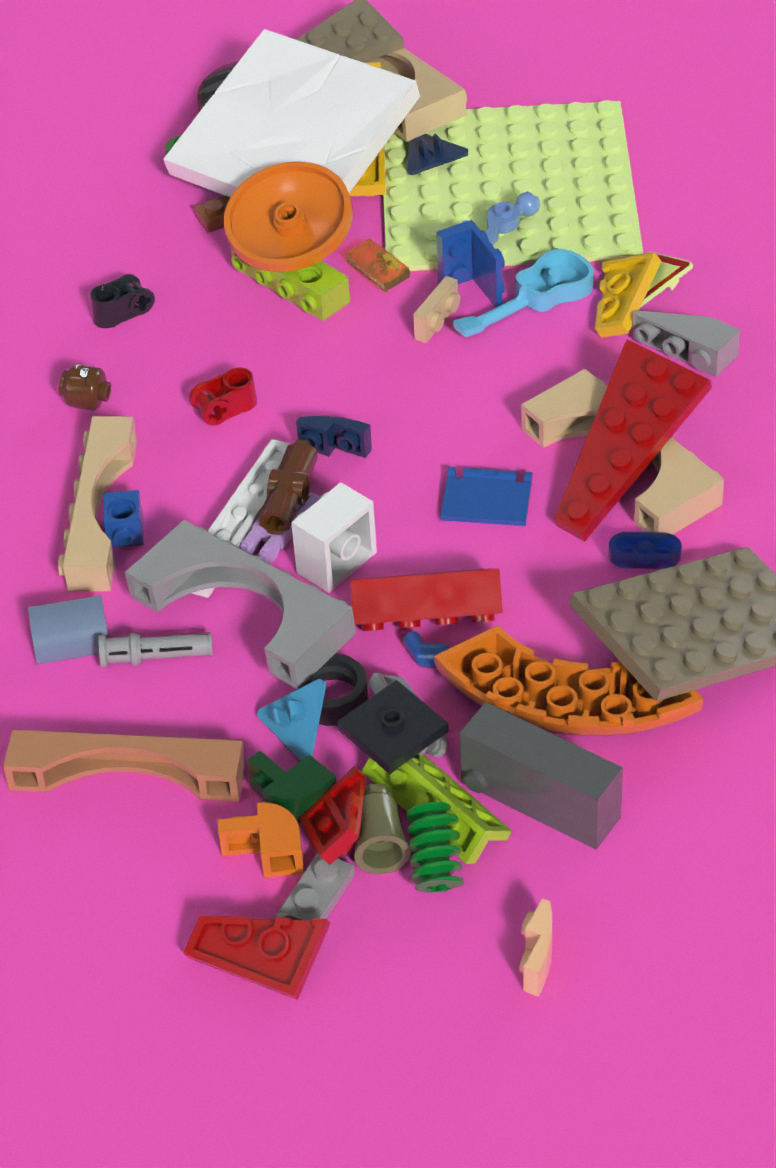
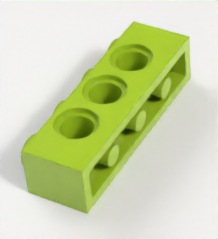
M231 248V261L236 270L243 272L256 280L260 285L266 286L279 294L283 299L289 300L302 308L306 313L312 314L321 321L326 320L350 303L349 277L323 261L300 270L271 272L247 264Z

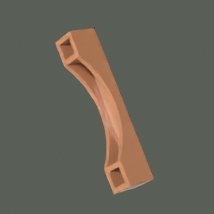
M12 730L3 764L10 791L49 792L65 783L85 776L107 772H134L150 774L170 780L189 790L200 800L232 802L240 801L246 767L243 741L39 730Z

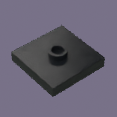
M395 680L337 721L338 730L388 774L394 772L449 732L448 722L398 680Z

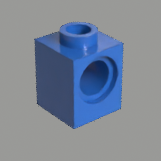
M139 490L104 493V528L107 537L111 540L112 548L144 545L143 510Z

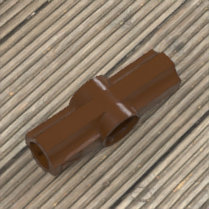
M296 439L293 444L288 445L279 468L272 469L267 483V498L259 515V525L265 528L269 534L281 535L284 531L289 530L298 506L305 505L310 490V476L318 458L317 449L312 447L308 441Z

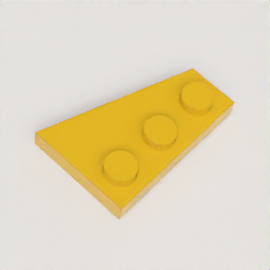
M655 252L602 262L605 278L600 280V290L603 292L602 299L598 302L595 330L601 338L629 333L633 324V313L636 310L639 311L661 263Z

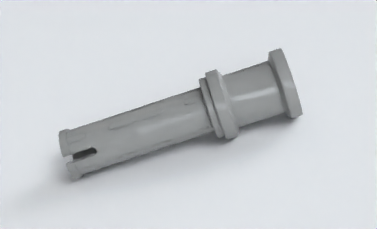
M136 632L130 633L129 637L106 638L104 634L98 635L100 668H106L108 664L128 662L132 666H138V664L142 663V660L213 656L211 632L140 638V634H136Z

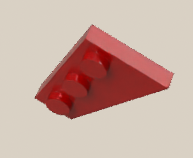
M200 915L183 954L189 959L298 1000L330 926V922L328 919L312 918V920H292L291 918L275 917V919H250L249 917Z

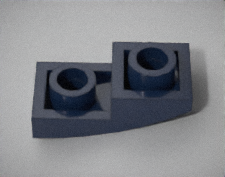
M330 416L299 417L296 421L298 440L308 441L312 447L317 449L319 454L329 457L333 450L337 448L366 458L372 450L370 424Z

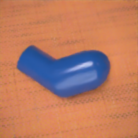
M416 631L406 634L403 638V644L419 666L424 668H437L434 656L452 648L444 643H425Z

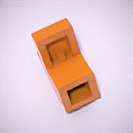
M258 802V815L218 819L222 857L261 853L264 878L304 874L299 825L296 818L287 809L273 803Z

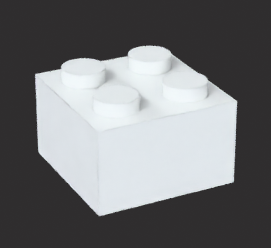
M341 482L331 491L324 493L315 504L305 512L300 513L291 522L297 574L327 593L331 592L377 553L373 501Z

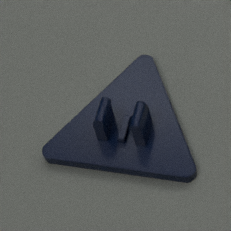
M423 134L409 141L407 173L415 175L468 156V149L442 140L437 134L433 136Z

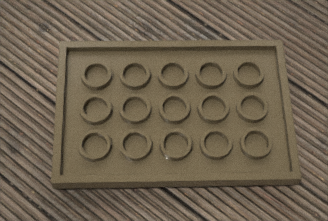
M749 547L578 591L571 595L569 606L656 702L776 666V574Z

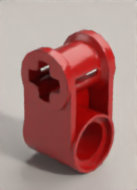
M232 368L224 374L197 384L189 394V401L193 407L200 409L206 424L212 426L219 425L225 420L240 413L250 411L256 406L257 396L253 374L247 368Z

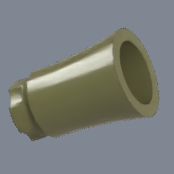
M373 783L369 784L364 791L360 837L356 840L354 859L357 866L365 872L371 874L392 873L402 868L408 862L411 851L402 829L398 806L393 792L387 790L384 784Z

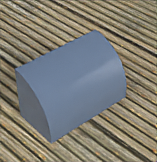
M102 595L28 607L37 664L99 654L98 635L104 634L106 638H109Z

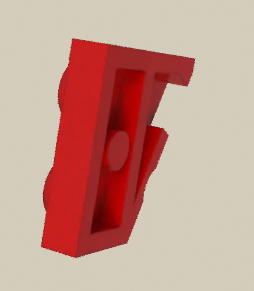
M355 766L299 817L319 856L329 865L339 856L345 855L352 848L353 843L360 837L366 777Z

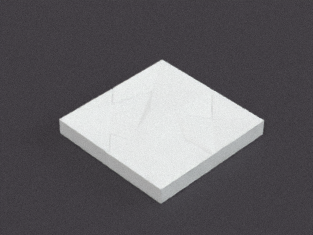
M264 29L163 160L170 175L231 197L238 186L254 173L275 164L293 161L310 162L328 168L342 179L350 193L419 99L420 94L417 83L413 79Z

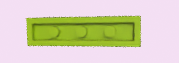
M417 754L391 774H388L370 757L362 770L374 783L386 785L387 790L393 792L396 802L406 811L415 805L428 802H445L450 804L451 808L447 811V814L458 816L459 822L448 827V829L459 831L460 838L449 842V845H456L461 848V854L458 857L465 864H475L488 841H507L512 833L508 826L424 754Z

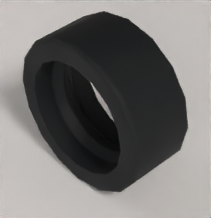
M337 653L300 687L302 688L317 679L324 681L341 680L354 686V689L348 695L339 699H323L319 724L325 726L338 725V720L368 700L366 671L358 661L350 656Z

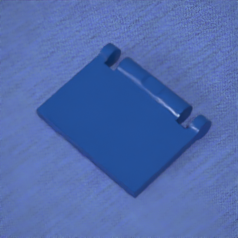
M448 467L441 520L526 526L533 472H525L524 482H516L517 471L464 468L463 478H456V467Z

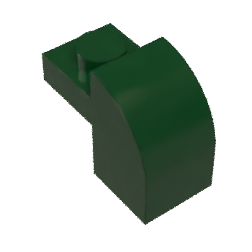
M261 751L248 759L250 769L249 782L253 790L263 797L264 802L273 803L287 809L293 814L298 823H301L299 817L337 782L336 776L311 755H308L287 772Z

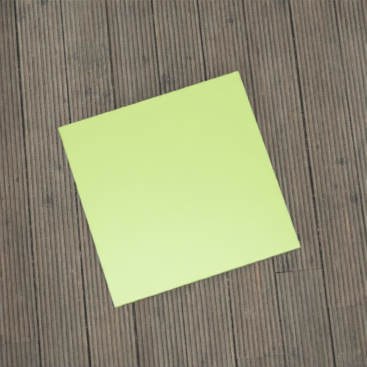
M604 100L591 103L573 102L570 104L513 105L510 107L466 109L467 116L426 134L431 136L437 134L442 140L467 148L468 156L415 175L407 173L409 141L406 142L393 133L384 145L386 182L384 219L387 272L438 270L436 231L460 224L463 220H472L480 230L486 231L489 208L499 202H509L514 205L516 198L521 193L527 191L539 198L540 207L538 212L529 217L521 215L518 228L507 234L499 233V238L493 245L495 249H499L502 252L505 266L534 265L540 256L555 249L571 250L584 257L588 262L609 261L644 254L621 101Z

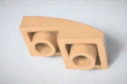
M543 898L535 912L529 911L524 919L521 934L525 936V952L519 966V972L523 973V991L538 997L545 985L552 957V910L550 901Z

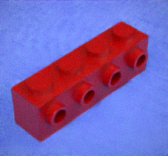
M499 568L350 579L355 625L361 624L362 631L383 630V623L398 622L399 628L420 627V620L435 619L436 625L458 624L457 617L472 616L473 622L495 621L494 614L503 613Z

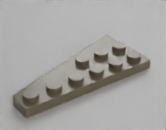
M354 0L297 39L298 41L363 63L404 48L403 37L367 0Z

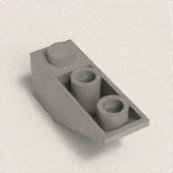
M638 310L633 313V339L714 377H717L739 354L740 330L713 317Z

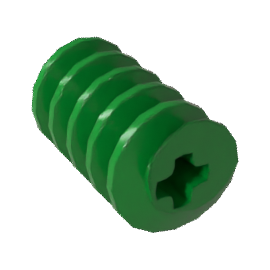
M445 802L422 803L409 808L407 811L408 821L411 822L408 827V833L412 837L409 842V848L414 853L410 858V863L415 869L411 874V879L416 884L415 889L420 892H445L464 884L463 878L451 876V873L463 869L461 862L450 860L451 857L461 854L459 846L449 845V842L460 838L459 831L448 829V827L456 825L459 822V818L456 815L447 814L451 806Z

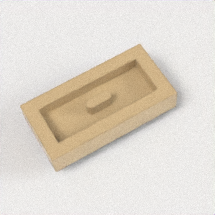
M445 276L413 314L415 340L427 343L435 332L441 330L444 321L449 315L457 311L460 304L457 279Z

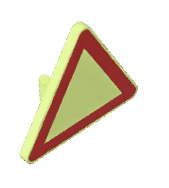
M656 253L661 263L641 307L666 288L673 291L680 281L679 278L693 268V264L687 260Z

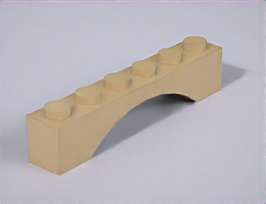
M92 416L90 430H85L84 432L85 454H80L79 473L81 476L80 479H75L74 497L76 501L69 506V522L71 526L70 529H65L64 548L66 552L65 555L61 554L59 556L58 563L59 575L65 576L68 591H111L115 570L111 540L101 530L96 521V516L104 493L122 473L133 466L137 447L133 417Z

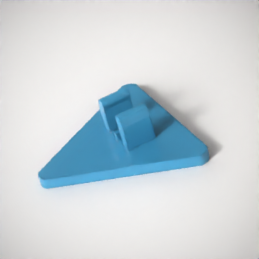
M317 679L274 701L257 712L258 718L300 761L308 755L313 757L326 689V682L321 679Z

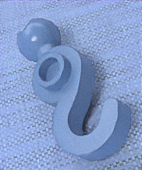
M527 191L521 193L516 198L514 205L509 202H499L489 208L487 230L485 231L489 242L494 245L499 238V233L507 234L518 228L521 215L525 217L535 215L540 207L539 198Z

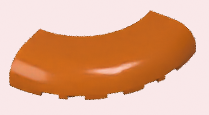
M499 625L434 656L437 670L468 698L480 705L487 702L539 728L558 734L577 736L633 734L680 721L701 711L703 705V697L696 690L656 702L620 661L612 662L610 668H588V663L571 662L557 658L553 662L534 656V650L515 640Z

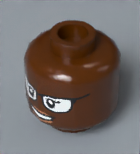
M74 364L69 370L63 371L59 382V395L64 397V402L68 406L95 411L100 407L102 401L107 402L109 400L111 382L106 381V374L101 368Z

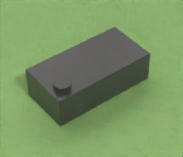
M487 702L482 705L461 730V783L473 792L487 795L596 850L621 818L623 767Z

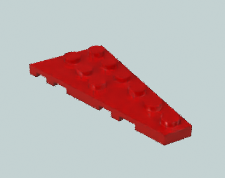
M626 339L554 520L557 527L585 542L712 389L710 379Z

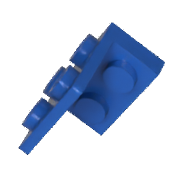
M472 220L436 231L438 282L440 283L445 276L457 279L458 284L473 279L495 308L502 305V293L505 292L502 268L505 266L502 252L499 249H495L489 242L486 232L480 230Z

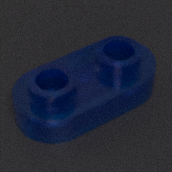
M621 532L614 535L608 545L609 560L621 568L666 569L677 565L681 560V541L670 533Z

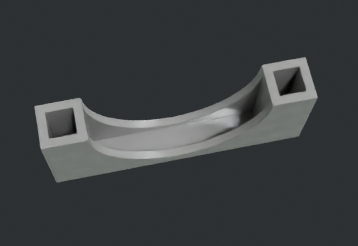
M186 520L177 525L125 571L131 598L156 612H159L171 602L187 594L218 587L246 589L271 600L281 610L283 618L277 633L264 648L269 674L296 689H299L356 634L353 610L345 601L337 600L321 592L316 586L308 585L298 580L289 572L275 568L264 562L259 556L251 555L237 548L232 542L224 541L210 534L205 528L197 527Z

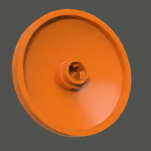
M284 162L266 167L254 173L238 186L227 203L224 213V228L231 248L247 264L271 272L295 271L322 261L341 245L352 224L353 206L346 185L333 171L310 162Z

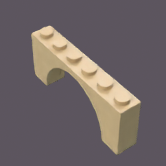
M405 48L366 62H381V69L416 81L420 97L394 132L406 142L467 116V94L465 89Z
M583 369L521 404V430L543 448L564 439L588 436L607 386L600 378H596L588 370ZM671 437L652 460L658 472L657 478L644 493L635 498L634 524L656 543H660L723 504L724 479L717 471L712 470L699 460L692 451H688Z

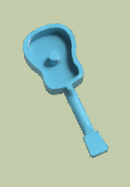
M555 249L548 251L540 256L533 266L516 274V298L478 317L471 316L455 319L453 321V328L463 336L469 337L483 332L486 327L527 306L535 311L544 312L560 303L583 299L593 290L594 269L584 257L571 250Z

